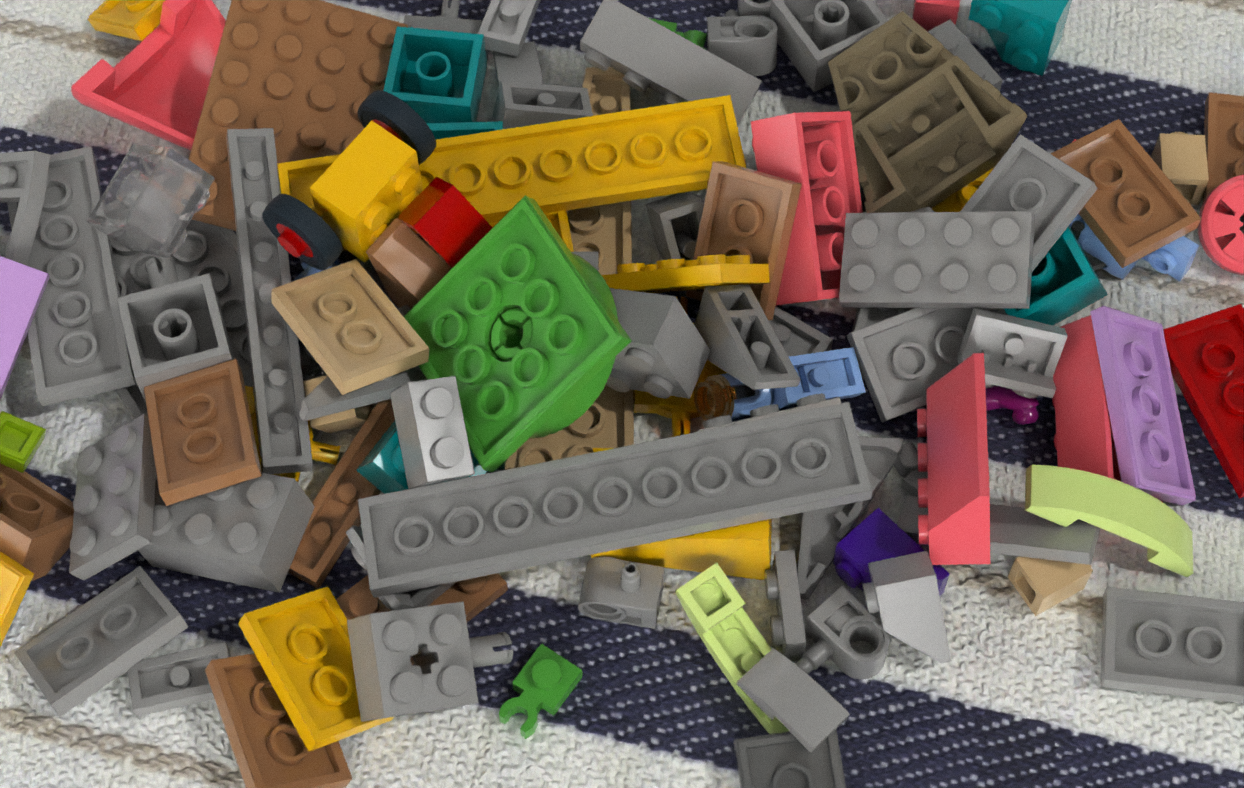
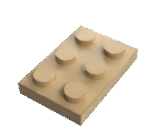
M357 259L271 289V303L342 395L428 362L429 347Z

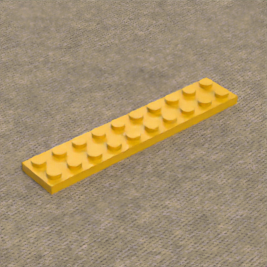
M730 95L436 139L434 151L419 165L423 190L435 177L453 184L488 223L500 221L525 195L534 199L545 214L707 189L713 161H724L747 167ZM340 154L277 163L281 194L290 195L310 208L315 207L310 187Z

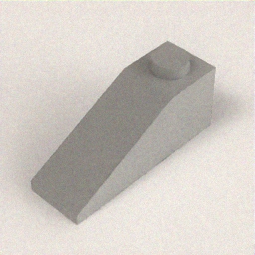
M749 284L705 286L694 325L711 350L708 361L753 390L798 387L801 379Z

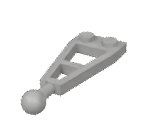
M39 151L0 153V203L19 202L5 258L28 266L44 204L45 192L50 180L48 171L50 154Z

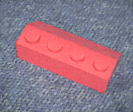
M850 111L800 112L751 121L752 147L755 153L757 171L802 183L776 306L839 298L846 213H863Z
M1091 315L1061 326V328H1065L1068 337L1053 375L1056 386L1052 402L1055 408L1056 434L1054 436V445L1057 451L1058 467L1083 470L1121 481Z
M974 353L926 389L927 408L917 409L918 437H927V443H917L918 472H927L928 478H918V507L928 508V515H918L919 545H929V557L932 565L990 564V489L984 353Z

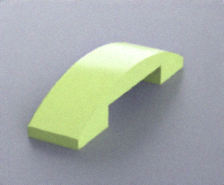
M1031 465L1026 469L1025 511L1064 527H1068L1080 519L1147 547V561L1185 577L1193 574L1192 531L1174 510L1157 498L1121 481L1083 470L1049 465Z
M716 562L678 588L675 593L717 665L769 734L790 732L776 717L771 720L736 684L772 649L742 608L746 603Z

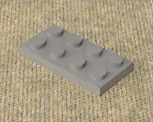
M1032 211L846 213L839 303L842 307L860 308L976 307L1029 309L1035 216Z

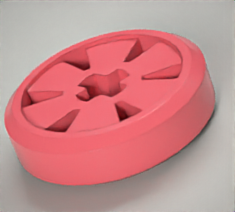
M1244 174L1223 182L1207 196L1199 212L1201 221L1198 226L1199 239L1208 257L1222 269L1237 275H1244V234L1240 230L1244 223L1239 220L1242 215L1244 216Z

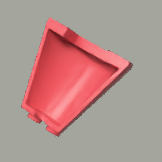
M166 0L162 4L160 25L115 67L101 59L71 86L72 95L77 101L89 108L191 151L226 20L212 0Z

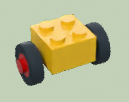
M376 90L361 103L357 114L364 129L310 187L315 207L310 208L290 195L279 194L266 206L262 213L265 224L277 238L280 245L288 253L320 270L327 269L340 256L343 248L366 263L369 259L366 251L393 220L398 218L407 206L423 191L419 165L434 151L436 139L426 122L409 105L386 91Z

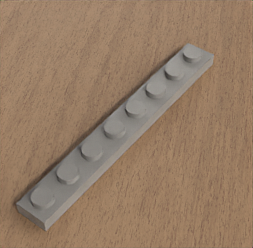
M227 129L226 142L262 473L311 471L313 462L308 420L303 422L299 416L305 394L298 337L271 303V289L291 282L288 252L280 245L262 217L266 206L276 196L281 194L274 129Z

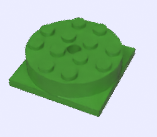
M526 195L404 316L429 347L428 362L419 365L426 379L456 377L469 448L482 469L489 472H494L528 439L554 434L580 418L603 391L611 374L616 356L632 341L618 321L614 298L604 278L588 261L570 252L537 202Z

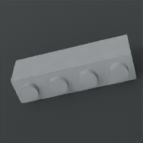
M616 0L602 1L580 41V50L586 53L584 59L604 71H607L609 66L624 74L623 81L641 92H646L647 88H650L662 95L661 101L665 105L730 95L737 127L762 82L760 79Z

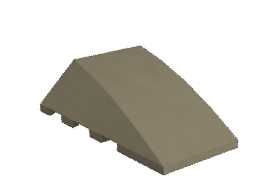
M903 11L828 62L840 111H850L859 184L864 191L866 199L864 204L867 213L912 212L925 207L933 208L994 168L1011 147L1027 118L1025 111L1015 103H1011L996 87L987 80H983L970 69L968 64L957 55L954 56L940 41Z

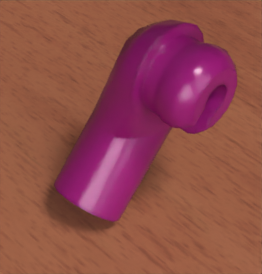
M997 385L985 388L986 411L1000 408L1013 410V421L1019 425L1034 423L1038 419L1039 415L1036 406L1039 403L1036 398H1026L1016 394L1010 388Z

